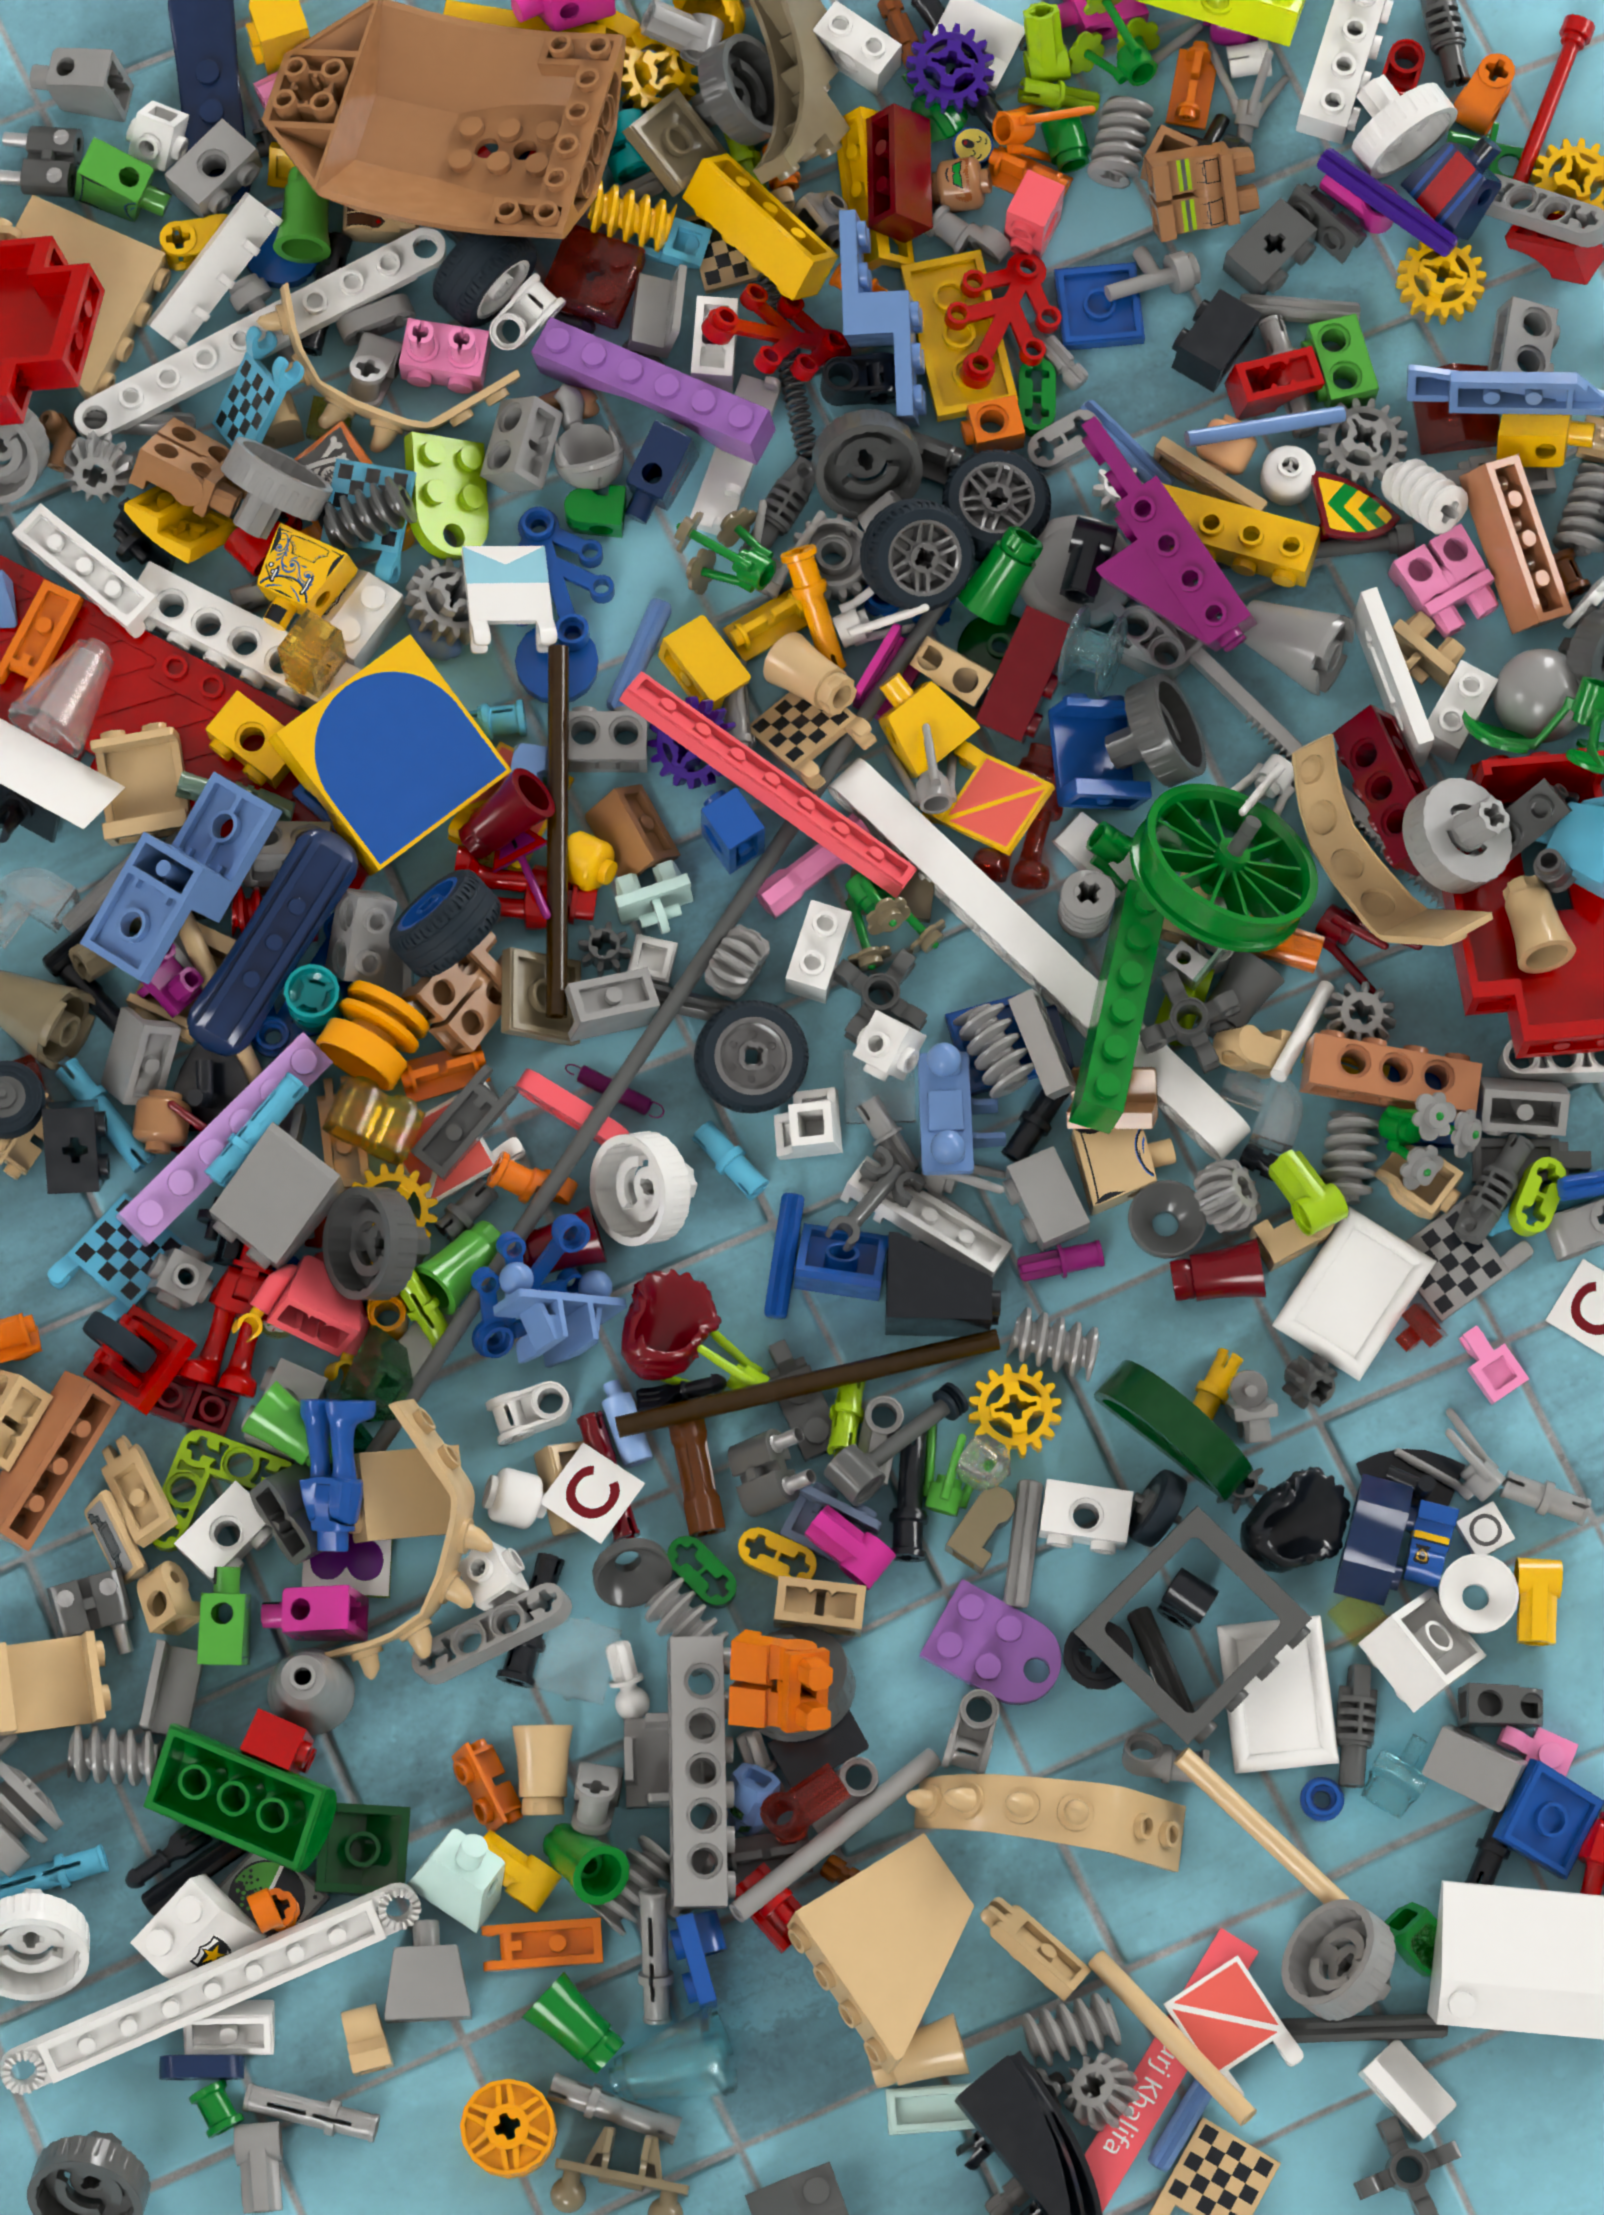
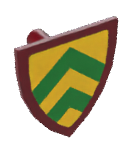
M1315 471V474L1312 475L1311 484L1321 522L1318 525L1320 527V542L1328 541L1330 537L1350 541L1376 539L1388 533L1400 521L1401 517L1366 488L1346 478L1326 472Z

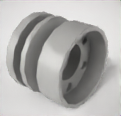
M0 1759V1776L4 1779L0 1784V1869L11 1878L31 1858L20 1839L27 1833L36 1841L45 1844L49 1839L35 1824L43 1818L54 1830L58 1831L65 1823L59 1818L52 1801L21 1770L5 1764Z

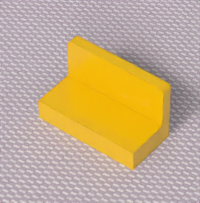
M704 615L698 616L662 639L658 658L688 697L697 696L699 703L705 699H712V711L720 709L725 697L750 682L751 675Z

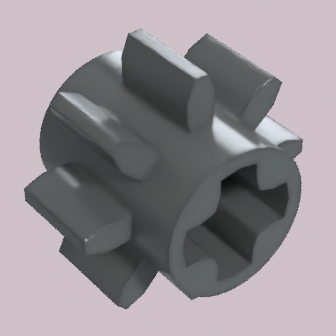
M609 921L605 928L598 930L592 925L588 926L589 940L578 941L579 949L589 952L582 958V966L588 967L593 964L597 968L598 977H602L604 970L613 969L616 973H621L620 959L631 958V950L626 947H620L628 939L626 931L620 932L617 935L612 930V925ZM603 943L611 944V949L607 951L606 956L598 954V950L603 947Z
M1316 1353L1310 1361L1299 1355L1284 1371L1286 1384L1282 1387V1390L1291 1396V1401L1301 1409H1305L1309 1402L1319 1408L1334 1394L1335 1381L1333 1379L1338 1374L1328 1366V1361Z
M1263 1468L1252 1471L1244 1480V1485L1250 1488H1246L1243 1494H1237L1235 1490L1226 1500L1233 1504L1232 1512L1234 1514L1237 1513L1240 1505L1247 1504L1250 1509H1253L1257 1504L1253 1495H1263L1267 1492L1268 1487L1258 1484V1478H1260L1264 1471ZM1217 1497V1503L1224 1502L1222 1499Z

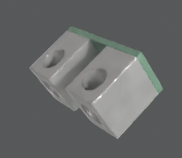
M1192 937L1212 952V957L1207 960L1181 940L1165 959L1164 969L1168 972L1176 970L1181 981L1195 991L1227 950ZM1185 959L1188 963L1180 964L1177 960Z

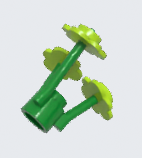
M1086 0L1087 5L1083 9L1086 15L1102 14L1107 11L1118 29L1117 38L1119 42L1116 45L1118 51L1116 56L1117 67L1102 58L1105 51L1104 45L1101 44L1102 35L1098 32L1091 34L1088 31H1084L1077 37V40L1068 52V56L1071 59V73L1090 72L1095 64L1111 74L1120 85L1127 80L1133 86L1144 85L1154 77L1158 68V64L1149 52V50L1157 48L1160 44L1157 24L1153 21L1146 23L1145 19L1135 17L1126 26L1115 8V5L1122 0Z

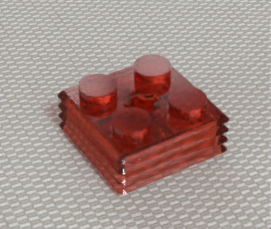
M575 224L566 238L562 239L544 286L556 298L562 297L566 301L561 311L583 318L586 316L595 323L612 329H618L634 292L637 277L642 272L646 263L645 249L614 237L609 238L600 232L593 233L591 229ZM592 271L600 272V276H595L593 281L587 280V273H592Z

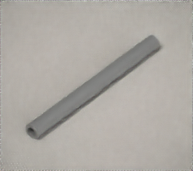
M929 1748L925 1749L872 1793L863 1798L729 1904V1909L733 1916L742 1923L776 1895L785 1890L940 1767L941 1761L936 1753Z

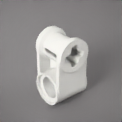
M537 273L531 275L519 287L510 302L490 324V339L495 346L502 350L524 347L546 325L549 318H554L566 303L562 297L556 298L540 282L541 277ZM508 319L515 321L520 328V336L514 343L509 342L503 336L502 328Z
M546 1381L520 1391L508 1392L496 1396L485 1403L487 1411H492L500 1434L497 1437L498 1445L513 1444L527 1439L536 1433L560 1426L570 1418L573 1409L572 1401L565 1387L554 1381ZM555 1394L563 1398L562 1407L557 1412L548 1414L540 1410L541 1401L544 1397ZM507 1411H510L514 1422V1425L512 1426L510 1424Z

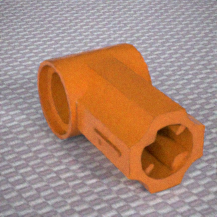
M1296 928L1291 937L1278 947L1267 951L1250 953L1260 959L1265 958L1314 973L1325 937Z

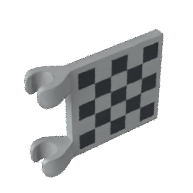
M1471 1194L1456 1204L1448 1214H1442L1406 1241L1437 1261L1419 1288L1418 1293L1440 1322L1446 1320L1507 1274L1526 1263L1534 1253L1533 1248L1525 1240L1516 1244L1500 1257L1486 1238L1480 1245L1459 1239L1454 1232V1227L1465 1200Z

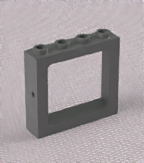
M1196 1506L1073 1632L1188 1745L1193 1739L1201 1744L1218 1726L1213 1719L1224 1708L1231 1713L1249 1695L1244 1687L1255 1676L1263 1681L1278 1666L1280 1662L1275 1656L1286 1645L1293 1650L1311 1632L1306 1624L1312 1618L1203 1510ZM1198 1538L1279 1617L1280 1624L1195 1712L1188 1713L1107 1635L1105 1627L1188 1540Z

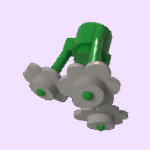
M1435 1092L1433 1095L1427 1093L1419 1095L1415 1103L1416 1109H1403L1393 1105L1387 1107L1379 1120V1133L1383 1138L1389 1140L1386 1146L1387 1150L1399 1154L1407 1161L1400 1167V1174L1404 1177L1403 1185L1408 1190L1416 1189L1420 1184L1423 1186L1429 1185L1436 1174L1442 1169L1444 1160L1438 1155V1150L1433 1145H1429L1425 1149L1415 1147L1411 1151L1406 1149L1405 1146L1416 1143L1421 1138L1426 1141H1433L1437 1136H1447L1450 1134L1451 1143L1455 1145V1156L1464 1158L1467 1152L1474 1151L1482 1135L1481 1122L1479 1119H1476L1475 1110L1461 1111L1456 1116L1455 1106L1450 1102H1446V1096L1442 1092ZM1455 1119L1454 1125H1449Z

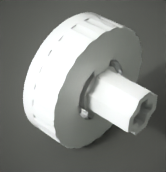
M1383 74L1365 84L1356 95L1372 119L1354 139L1351 146L1352 152L1372 177L1378 179L1389 176L1408 166L1432 148L1451 128L1457 118L1458 111L1438 84L1434 82L1419 85L1400 96Z
M651 1131L617 1135L605 1141L595 1155L590 1172V1196L596 1217L602 1228L612 1239L626 1246L663 1242L675 1236L685 1223L689 1213L691 1198L694 1197L698 1185L694 1178V1169L684 1163V1159L677 1147L667 1137ZM648 1160V1166L641 1167L637 1171L639 1166H643V1161Z
M25 1888L20 1894L1 1898L0 1995L15 2000L39 2001L54 1998L74 1988L83 1979L89 1966V1925L82 1912L62 1898L44 1894L41 1889Z

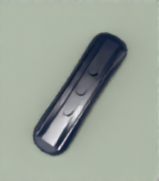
M168 0L181 112L189 114L185 137L189 139L186 153L222 118L246 139L240 92L234 0ZM215 169L208 176H220L225 170ZM252 183L248 186H242L231 197L229 205L237 204L246 192L249 193Z
M319 827L307 830L294 843L246 927L190 1008L187 1018L189 1035L205 1050L227 1057L239 1054L252 1042L285 986L289 975L294 971L313 939L356 876L359 864L356 850L341 835Z

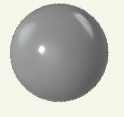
M1532 649L1516 655L1504 665L1497 676L1499 680L1493 690V702L1496 714L1507 730L1519 733L1528 739H1534L1563 707L1566 697L1575 698L1579 687L1573 673L1567 666L1566 655L1551 649ZM1570 710L1543 743L1559 740L1572 732L1579 724L1572 720L1574 712Z

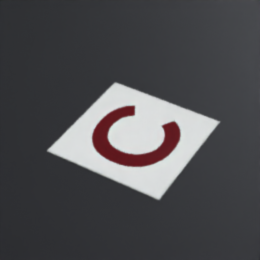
M1582 1259L1545 1321L1604 1356V1271Z
M582 1443L542 1497L541 1505L602 1544L645 1483L590 1446Z

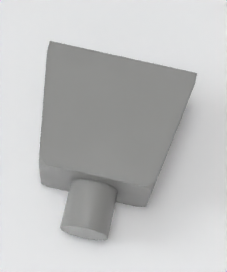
M56 48L52 52L49 66L34 64L30 72L31 88L49 91L61 110L125 122L134 84L113 50Z
M415 1920L413 1925V1946L394 1947L384 2013L387 2023L472 2020V2010L460 1951L457 1945H440L439 1920Z

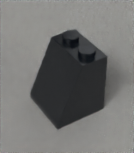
M889 1232L886 1266L885 1335L962 1337L988 1331L991 1325H998L1001 1312V1290H993L992 1276L899 1232Z

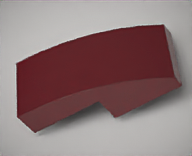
M176 1375L149 1414L194 1430L210 1431L224 1437L239 1397L202 1382L194 1383Z

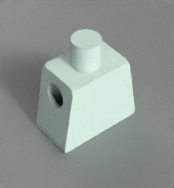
M452 1829L430 1853L407 1885L412 1887L416 1894L477 1933L501 1899L505 1862L501 1857L488 1849L487 1842L482 1836L477 1834L466 1835L458 1829Z

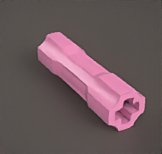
M853 813L847 817L871 834L863 821ZM817 844L790 866L779 869L768 877L755 896L764 910L776 919L799 902L807 890L840 865L846 864V862L822 845Z

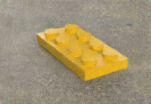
M981 249L901 265L900 267L904 290H909L913 301H919V306L923 311V333H916L917 343H921V349H924L925 375L937 422L965 417L967 405L1012 395H1016L1018 402L1003 338L992 358L995 364V373L987 387L972 389L967 387L960 378V368L965 357L978 351L993 318L968 324L965 329L960 331L950 329L944 321L947 308L953 302H962L970 306L993 299L991 289L984 291L980 297L975 299L966 297L960 290L962 278L967 271L979 270L986 274ZM967 281L973 288L980 287L976 281ZM955 312L951 314L957 320L964 319L960 313ZM973 364L976 369L985 370L982 365Z

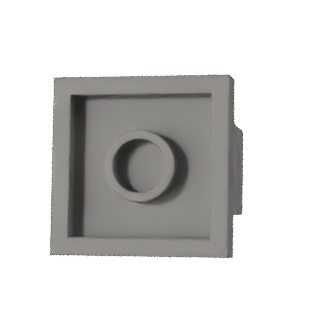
M668 1712L645 1713V1718L624 1719V1770L627 1809L669 1807ZM694 1717L689 1722V1730L695 1738L707 1739L712 1735V1724L704 1717ZM696 1761L690 1766V1775L696 1783L708 1784L713 1779V1769L704 1761Z

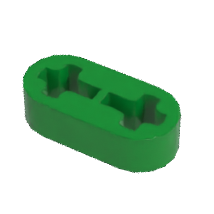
M1045 358L1036 366H1028L1023 363L1019 370L1018 406L1025 434L1029 437H1033L1037 432L1053 424L1055 421L1056 373L1054 366ZM1036 370L1040 371L1042 378H1045L1042 379L1040 392H1033V380L1030 378L1032 372ZM1033 403H1040V414L1043 416L1041 424H1033L1032 418L1028 417L1032 414Z
M681 1536L672 1541L667 1552L672 1565V1572L678 1578L682 1577L685 1580L683 1583L691 1591L693 1590L696 1593L695 1595L708 1607L719 1609L731 1604L737 1591L736 1579L731 1571L695 1537ZM680 1547L686 1551L692 1547L697 1550L694 1559L702 1567L698 1572L688 1563L682 1566L676 1563L679 1560L677 1550ZM708 1573L717 1582L722 1578L726 1579L725 1590L727 1595L723 1598L719 1594H715L712 1597L708 1596L709 1584L702 1576Z

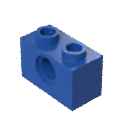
M737 787L727 793L725 790H720L705 800L703 803L705 807L701 809V833L729 875L764 853L765 827Z

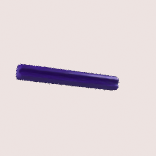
M1328 148L1320 156L1317 163L1319 170L1442 257H1447L1454 250L1458 243V237L1336 150Z

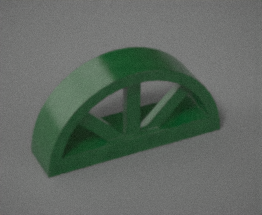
M1123 1360L1094 1393V1398L1098 1403L1224 1502L1253 1471L1250 1462L1241 1450L1205 1413L1166 1381L1133 1361Z

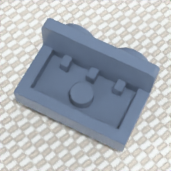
M815 1482L813 1487L808 1485L800 1489V1495L779 1535L807 1547L814 1554L838 1566L839 1563L804 1536L805 1531L820 1511L829 1505L863 1533L869 1532L876 1537L881 1530L882 1522L875 1519L877 1513L863 1504L851 1507L837 1499L839 1494L835 1490L822 1483Z

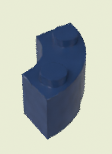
M1367 1474L1362 1475L1349 1521L1348 1535L1341 1552L1333 1593L1384 1606L1389 1589L1398 1590L1403 1566L1396 1563L1404 1530L1412 1532L1418 1512V1506L1411 1504L1414 1487Z

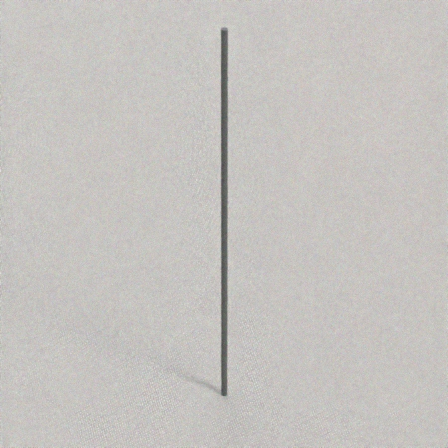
M949 604L922 614L856 713V716L864 718L870 724L886 700V696L879 687L898 672L902 676L925 637L930 634ZM848 733L840 737L820 767L819 774L825 779L826 783L814 792L808 787L806 788L819 798H821L857 744ZM787 820L784 821L512 1229V1232L517 1233L524 1241L527 1240L704 974L710 959L713 957L722 939L726 937L729 930L735 927L799 831L797 827ZM516 1242L511 1243L507 1251L511 1250ZM499 1252L496 1253L488 1265L498 1276L505 1267V1258ZM490 1277L486 1278L482 1282L481 1286L486 1285L489 1282ZM474 1288L398 1401L414 1399L416 1403L419 1402L481 1309L480 1296ZM392 1411L365 1452L386 1451L402 1428V1425Z

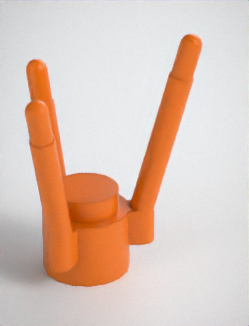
M1028 104L1009 111H998L992 125L993 136L1000 145H1007V153L1022 154L1051 163L1049 153L1024 145L1033 138L1036 131L1035 123L1093 114L1096 108L1091 105L1030 114L1045 107Z

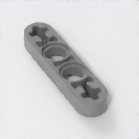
M1495 174L1501 181L1502 186L1485 215L1581 247H1595L1604 242L1603 209ZM1520 201H1532L1524 209H1513L1514 205ZM1555 211L1566 212L1564 216L1557 220L1546 219L1548 215Z
M554 1583L540 1584L433 1637L429 1657L421 1659L414 1651L411 1659L412 1668L429 1684L438 1685L561 1625L571 1613V1599ZM553 1598L554 1601L551 1603L552 1609L546 1612L545 1609L548 1608L547 1601ZM529 1608L533 1610L532 1612H530V1614L534 1618L533 1620L531 1616L527 1613V1609ZM520 1615V1623L516 1630L508 1634L502 1633L503 1622L509 1616ZM481 1634L482 1640L479 1647L470 1653L463 1652L466 1639L471 1635ZM455 1654L456 1658L452 1659L450 1656ZM437 1655L439 1658L435 1660L436 1667L430 1669L432 1658Z

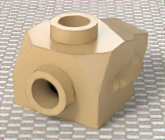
M1410 1144L1406 1145L1405 1148L1411 1151L1415 1146ZM1392 1152L1380 1169L1377 1170L1375 1177L1389 1188L1390 1195L1398 1204L1420 1218L1432 1220L1440 1211L1448 1214L1462 1194L1456 1188L1461 1182L1464 1172L1443 1158L1444 1164L1442 1169L1436 1174L1429 1185L1423 1186L1420 1184L1416 1189L1408 1190L1403 1185L1404 1177L1400 1174V1167L1407 1161L1399 1154Z

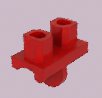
M765 1862L736 1885L735 1900L771 1872V1869ZM787 1887L750 1918L782 1954L792 1945L788 1936L789 1929L786 1925L794 1912L802 1908V1905Z

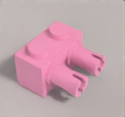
M408 318L399 359L401 379L407 380L409 384L417 387H429L431 384L446 386L449 390L460 394H469L472 391L480 392L484 387L491 351L489 331Z

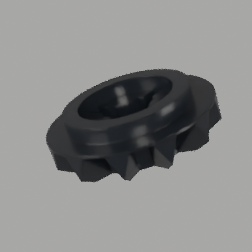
M1108 1622L1105 1627L1107 1635L1133 1659V1647L1127 1634L1116 1624ZM1073 1631L1069 1634L1064 1645L1063 1659L1072 1680L1087 1689L1107 1690L1122 1682L1103 1661L1096 1668L1095 1673L1091 1672L1092 1658L1085 1655V1652L1079 1651V1649L1085 1651L1091 1649Z

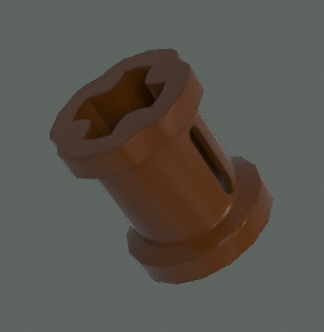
M1567 548L1553 554L1568 601L1587 592L1592 585L1588 579L1583 578L1574 560L1576 558L1574 549Z

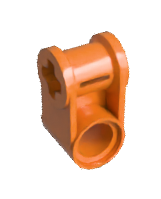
M1495 53L1486 56L1481 61L1469 83L1462 89L1453 104L1458 111L1456 123L1480 136L1488 134L1512 87L1511 83L1515 75V66L1510 58L1506 55ZM1494 76H1498L1496 81H1492L1491 79H1493Z

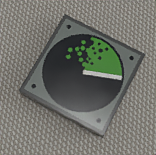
M251 1852L218 1885L256 1925V1920L246 1896L266 1887L268 1889L280 1888L293 1895L299 1903L301 1911L297 1918V1924L311 1919L331 1899L326 1893L315 1892L316 1883L303 1871L300 1873ZM279 1899L275 1900L274 1903L283 1920L286 1918L284 1910L290 1907V1904L283 1905ZM274 1929L265 1932L267 1937L279 1933Z

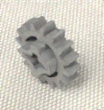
M1353 398L1350 409H1347L1341 402L1337 404V406L1342 405L1345 408V422L1320 427L1317 439L1323 442L1319 443L1317 454L1322 456L1328 455L1323 463L1324 470L1335 467L1337 469L1336 476L1350 477L1349 480L1356 484L1358 479L1364 480L1366 487L1371 488L1374 477H1377L1382 482L1386 469L1394 463L1401 462L1399 459L1405 458L1408 447L1404 446L1403 443L1406 442L1408 433L1404 430H1397L1402 421L1400 416L1391 419L1388 417L1390 410L1388 404L1382 407L1381 410L1375 409V399L1370 398L1367 406H1361L1359 399ZM1341 428L1343 440L1336 447L1335 435ZM1388 439L1389 452L1384 457L1381 446Z
M435 558L431 559L427 567L423 565L418 567L405 587V590L409 593L403 600L404 604L413 607L408 614V618L413 620L419 619L421 624L418 627V631L420 633L427 629L432 631V641L434 642L440 636L446 638L448 646H453L458 638L464 645H468L470 642L469 617L463 563L457 568L454 567L451 558H447L442 566Z

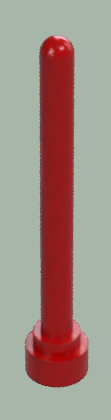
M1570 14L1564 18L1559 31L1560 42L1563 46L1512 179L1527 184L1529 182L1578 51L1583 50L1584 46L1590 44L1595 31L1594 23L1586 17Z

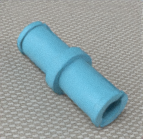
M712 1120L703 1124L694 1133L692 1140L716 1163L715 1169L720 1175L726 1174L746 1195L748 1200L755 1199L766 1189L769 1180L764 1178L745 1158V1150L740 1145L734 1146L715 1126Z

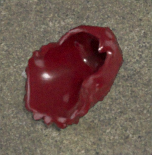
M670 1269L668 1273L659 1270L652 1271V1273L647 1272L643 1280L634 1284L633 1294H631L633 1301L624 1318L621 1355L631 1371L644 1380L660 1381L685 1372L692 1362L699 1358L697 1347L702 1345L712 1332L717 1331L722 1323L721 1317L717 1316L714 1301L711 1300L712 1294L707 1289V1285L703 1281L694 1280L688 1272L679 1275L674 1269Z

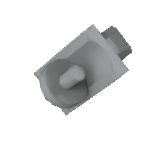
M1254 1370L1238 1372L1230 1382L1229 1392L1232 1399L1226 1401L1224 1405L1225 1413L1236 1422L1238 1437L1243 1438L1246 1444L1270 1441L1272 1438L1269 1418L1279 1416L1278 1405L1267 1395L1268 1385L1260 1373Z

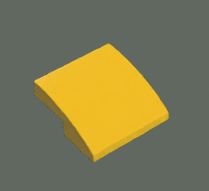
M158 486L147 490L124 504V511L144 534L165 551L188 564L225 544L230 534L238 527L233 523V519L214 510H211L204 518L193 513L194 506L182 505L173 497L172 493Z

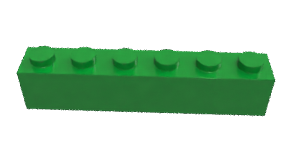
M1132 879L1128 880L1115 902L1068 1121L1107 1134L1111 1133L1124 1112L1164 916L1147 899L1137 881Z

